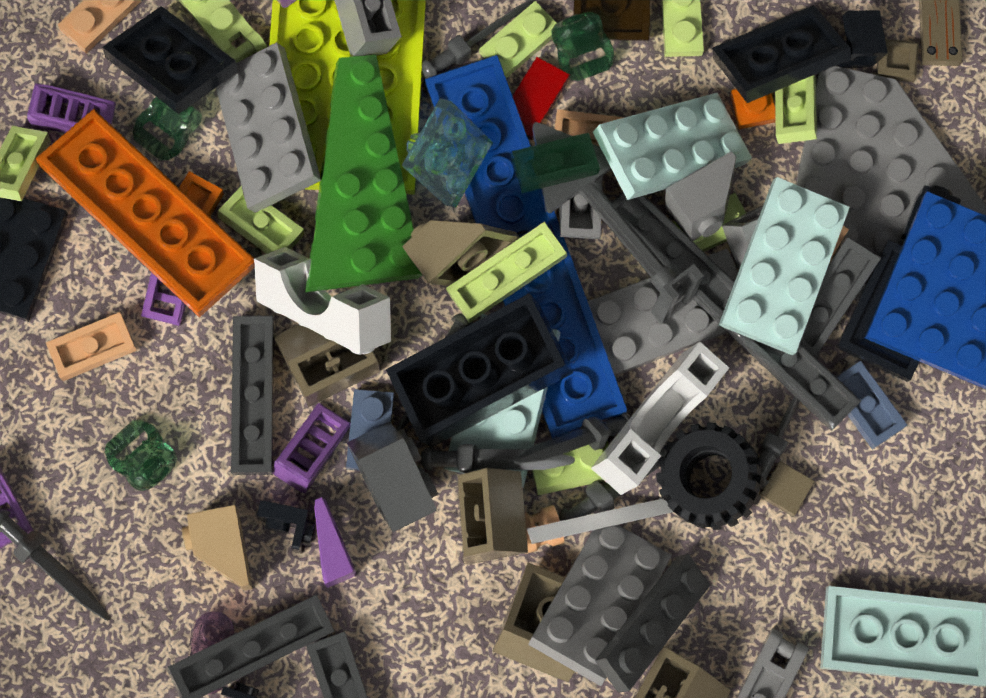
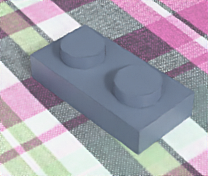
M861 361L837 376L861 400L848 414V417L872 450L907 426L904 419Z
M354 389L349 441L392 421L394 393ZM348 447L346 469L360 471Z

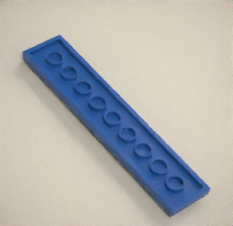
M498 55L425 79L429 96L474 222L514 231L520 238L545 222L567 252L565 259L503 300L504 306L529 293L536 299L551 328L560 332L559 344L574 372L547 388L542 413L551 438L553 439L579 430L584 419L589 417H598L603 422L627 413L626 405L564 237H560V226L555 211L552 213L546 212L539 168Z

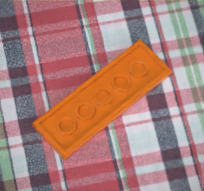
M95 109L90 111L35 158L37 164L199 318L255 268L254 257Z

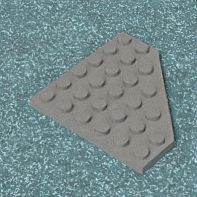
M837 66L818 73L816 79L817 139L804 141L795 184L850 207L843 226L849 229L845 236L877 256H880L888 240L903 246L905 240L901 238L915 198L925 185L929 187L936 185L950 190L953 196L961 199V206L986 216V205L896 79ZM868 279L866 280V282L864 283V285L862 286V288L860 289V291L858 292V294L856 295V297H855L854 299H858V300H859L860 295H861V293H862V291H863V289H864V287H865V285H866Z

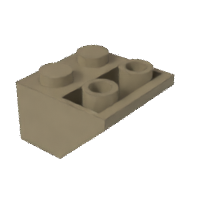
M299 324L273 336L308 407L380 372L378 361L373 351L361 355L353 353L350 349L332 340H328L323 335Z
M485 468L458 475V498L464 565L528 553L521 471Z
M663 647L652 661L633 698H728L731 690L700 666Z

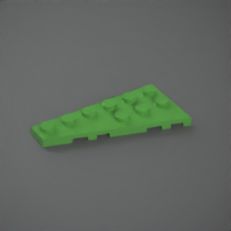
M366 55L339 58L335 66L330 103L331 113L326 133L325 158L322 163L315 215L316 225L314 240L311 245L310 270L305 292L418 279L422 276V273L402 247L412 238L411 233L414 228L377 56Z

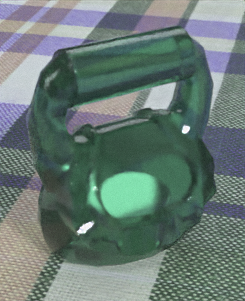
M592 11L579 13L553 26L551 37L558 49V62L561 70L570 74L569 79L578 82L610 70L614 63V48L610 39L604 33L602 20L597 13ZM599 48L605 52V55L572 68L570 67V59L578 58V56L591 51L595 52Z
M155 97L149 107L135 121L132 131L134 141L160 161L170 160L181 153L187 144L189 135L200 125L202 114L192 105L178 114ZM151 121L155 127L158 126L170 138L175 140L171 149L146 131L143 126Z
M141 419L132 420L105 444L104 453L109 466L115 472L125 476L128 483L138 491H146L155 487L173 470L177 462L175 451L163 441L156 427ZM146 432L148 435L147 440L142 441V444L130 455H126L124 460L116 458L141 433Z

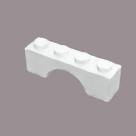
M287 247L254 258L257 302L359 355L371 353L375 348L391 342L390 297L363 284L332 297L325 290L305 292L311 259Z
M700 341L684 351L591 469L620 495L637 487L661 457V449L670 435L685 417L710 394L729 367Z

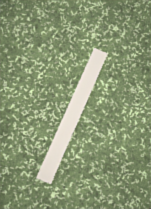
M658 499L527 528L531 543L534 544L668 514L673 511L667 506V501Z

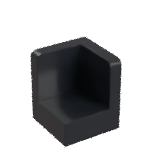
M880 10L847 11L843 14L842 18L847 44L851 50V59L836 66L842 68L873 67L888 53Z

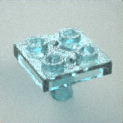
M440 98L422 131L410 136L411 139L416 141L411 142L408 140V155L402 166L444 205L456 208L493 142L452 101Z

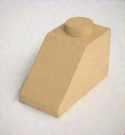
M231 505L187 514L188 526L182 527L186 551L193 550V554L198 560L244 591L252 590L242 525L237 507Z

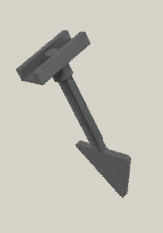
M535 122L532 130L546 212L552 213L575 195L581 194L650 275L651 283L660 292L651 313L660 324L664 323L675 304L681 301L686 306L692 301L704 275L695 264L679 275H676L669 265L665 266L595 184L597 179L611 170L599 146Z

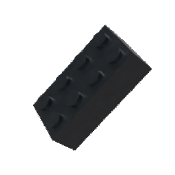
M530 293L386 369L419 441L430 447H434L574 373L540 304Z

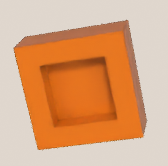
M737 89L731 90L730 97L739 130L775 123V105L771 93L747 103Z
M190 171L179 186L209 216L212 215L224 195L222 188Z

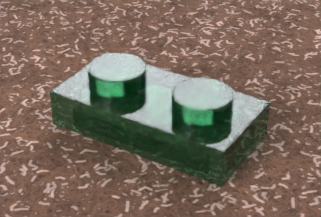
M589 133L515 150L511 154L522 193L598 175L600 171Z

